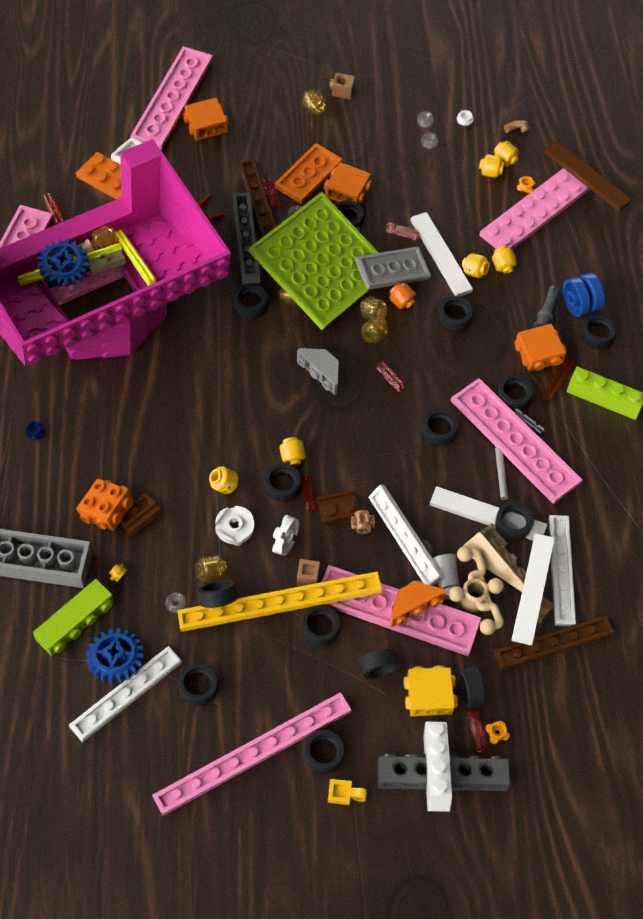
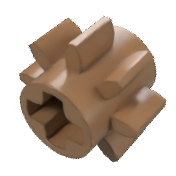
M359 510L355 512V516L351 517V527L356 529L358 534L370 533L371 528H374V515L369 516V511Z

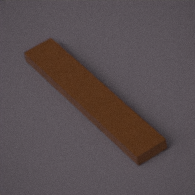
M558 141L545 148L544 153L618 212L630 204L631 199Z
M255 159L238 162L239 170L246 192L250 193L252 211L260 236L263 238L277 226Z
M607 615L535 637L533 638L532 646L516 643L494 650V655L501 671L613 636L615 632Z

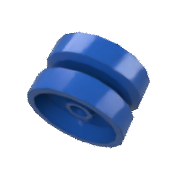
M589 272L579 276V278L573 277L564 281V300L573 316L581 317L589 312L593 313L603 309L604 292L596 275Z

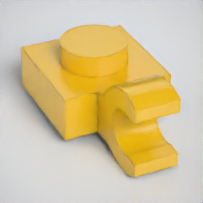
M330 779L328 803L350 805V799L366 802V789L352 788V781Z

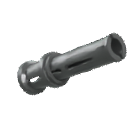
M555 285L549 287L545 303L537 314L538 319L534 323L533 328L548 325L553 320V308L560 293L558 286H556L555 291H553Z

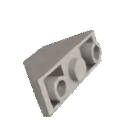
M298 349V364L302 368L305 367L314 379H318L327 391L335 395L338 388L339 361L326 349Z

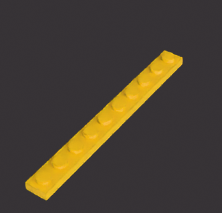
M377 571L238 598L235 602L222 607L204 608L197 606L177 610L181 632L379 594L382 593V588Z

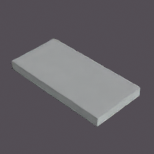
M419 247L357 256L355 259L367 290L393 286L397 283L428 280L431 277Z

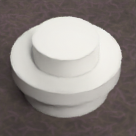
M463 110L458 114L457 121L459 124L468 126L473 123L474 118L470 111Z

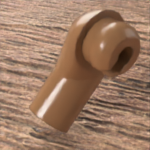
M521 120L504 125V130L508 133L520 128L521 132H525L530 127L526 120Z

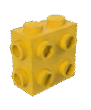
M417 666L408 670L407 677H404V689H408L409 696L405 698L406 709H410V716L453 714L454 707H457V695H453L455 675H451V669L444 666H434L433 668L426 669Z

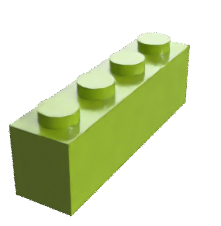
M578 366L572 375L566 391L636 420L643 404V392Z
M95 579L33 632L35 640L51 656L55 653H60L69 641L80 636L84 628L94 624L99 615L111 609L114 603L112 594Z

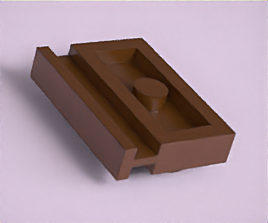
M354 490L316 498L323 526L350 520L352 516H355V512L360 510Z
M145 492L133 502L132 507L126 512L120 524L134 536L161 515L163 510Z

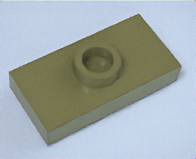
M120 250L104 253L99 257L89 260V271L94 275L126 264V259Z

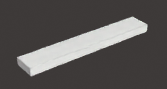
M427 212L411 217L414 228L454 295L461 297L472 293L473 288Z
M379 485L368 498L423 583L434 586L443 577L442 572L385 485Z
M436 486L430 506L486 525L492 524L496 528L495 519L499 507ZM510 512L506 513L503 517L504 523L512 529H521L526 525V520L522 515ZM534 520L532 529L525 538L534 541L535 533L544 535L547 524Z
M549 515V537L555 538L551 553L555 626L576 625L569 516Z
M535 533L511 641L532 646L554 537Z
M168 646L137 670L136 675L132 674L130 680L126 679L70 723L69 727L83 743L182 664V660Z

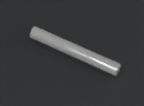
M496 447L495 454L501 500H507L508 490L504 456L501 449Z

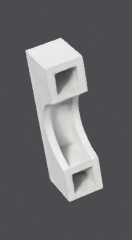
M425 722L423 738L424 754H426L427 811H450L452 789L447 722Z

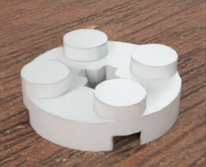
M235 506V508L230 509L227 507L220 511L216 517V534L226 543L235 546L242 545L254 533L253 516L244 507ZM239 522L238 528H232L231 523Z
M285 515L281 527H277L274 531L273 538L276 541L272 552L284 556L290 552L294 545V541H292L293 536H297L299 530L298 519Z

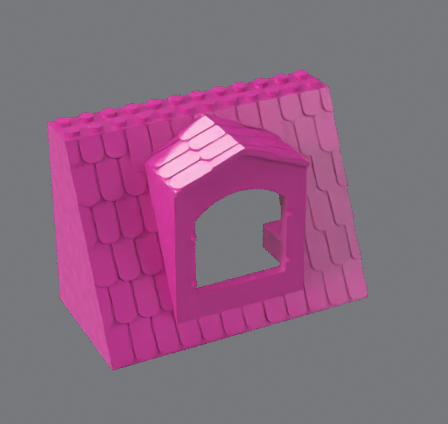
M153 139L120 152L121 198L0 248V335L25 366L35 364L47 356H53L64 348L69 353V357L75 360L131 355L148 338V335L164 321L167 316V303L169 301L172 302L184 294H190L202 286H208L211 282L223 279L229 274L231 252ZM123 230L157 281L148 286L123 250L122 254L126 259V264L118 267L134 293L69 321L44 279L20 286L17 277L38 270L37 263L39 262L37 257L41 256L40 250L46 251L45 245L51 247L52 240L56 244H58V239H61L62 243H65V240L68 239L69 244L75 240L77 246L88 239L94 251L117 244L118 241L114 233L115 231Z

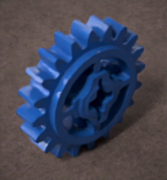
M58 239V244L52 240L51 247L45 245L46 251L40 250L41 256L37 257L39 262L37 263L38 269H40V275L44 276L45 281L50 279L51 285L55 284V282L58 283V287H61L62 283H65V286L68 287L69 282L76 285L75 279L82 281L81 275H87L86 269H89L87 252L83 250L81 244L76 247L75 240L71 244H69L68 239L65 240V243ZM69 254L75 256L77 260H74V258L71 257ZM49 265L53 266L58 272L52 270Z
M120 628L116 630V633L109 629L108 635L101 632L102 638L94 637L96 644L89 643L90 650L86 651L88 657L86 662L89 665L90 672H94L95 678L101 676L103 683L107 678H109L110 684H113L116 678L119 683H122V677L130 680L129 673L136 675L135 668H142L140 661H144L142 654L144 649L141 646L140 639L136 640L134 633L129 636L128 630L121 634ZM121 645L127 646L131 652H127ZM99 660H104L109 667L102 665Z

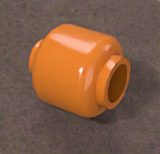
M397 283L389 292L391 294L389 299L399 309L405 307L409 309L415 303L416 293L406 283Z

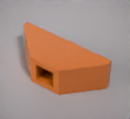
M417 581L399 589L390 618V626L403 625L408 621V618L414 615L416 617L422 615L431 606H439L444 600L445 590Z

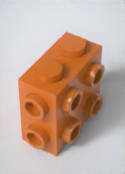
M217 98L185 106V113H183L184 121L189 124V132L191 135H194L196 141L228 133L227 125L230 124L227 115H224L223 105L219 104Z
M340 162L337 168H333L331 178L327 179L324 184L325 196L337 202L350 200L358 204L362 203L366 191H369L372 186V181H370L371 174Z
M552 324L518 332L515 348L520 352L522 362L527 366L529 372L539 371L545 367L557 366L563 363L567 353L566 347L561 343L558 331L554 329Z
M97 478L76 510L83 522L87 524L93 523L101 529L107 528L114 531L135 500L128 487L124 485L118 486L109 480L103 481Z

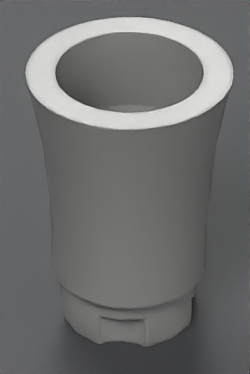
M443 554L432 558L443 574L437 585L445 590L444 600L450 599L449 590L452 587H461L458 577L457 555Z

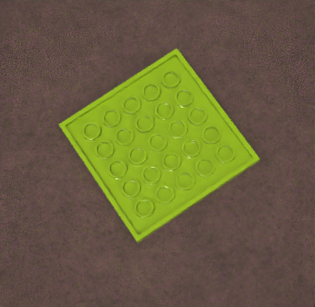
M323 192L297 210L248 250L321 330L369 291L365 286L355 259L357 256L378 253Z

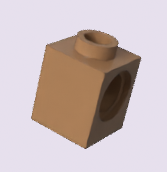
M336 73L334 79L330 81L332 96L351 100L355 76Z

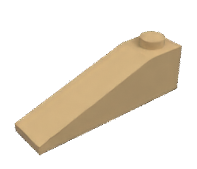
M492 524L481 530L463 545L470 549H479L483 555L486 569L522 592L526 571L517 566L516 556L508 552L505 547L507 542Z

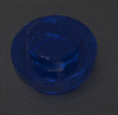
M30 422L26 427V435L32 440L40 439L45 434V428L40 422Z

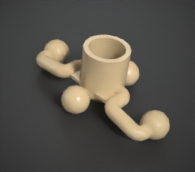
M463 546L457 551L458 559L462 562H468L475 556L478 570L468 574V581L464 584L463 589L459 586L452 587L449 590V597L454 602H460L462 607L471 613L491 610L495 621L485 619L480 623L481 632L485 635H491L496 629L503 626L504 621L499 607L491 601L489 591L493 594H498L503 590L504 585L498 578H493L486 583L484 580L486 566L481 551L476 548L470 549L467 546ZM469 592H476L481 597H473Z

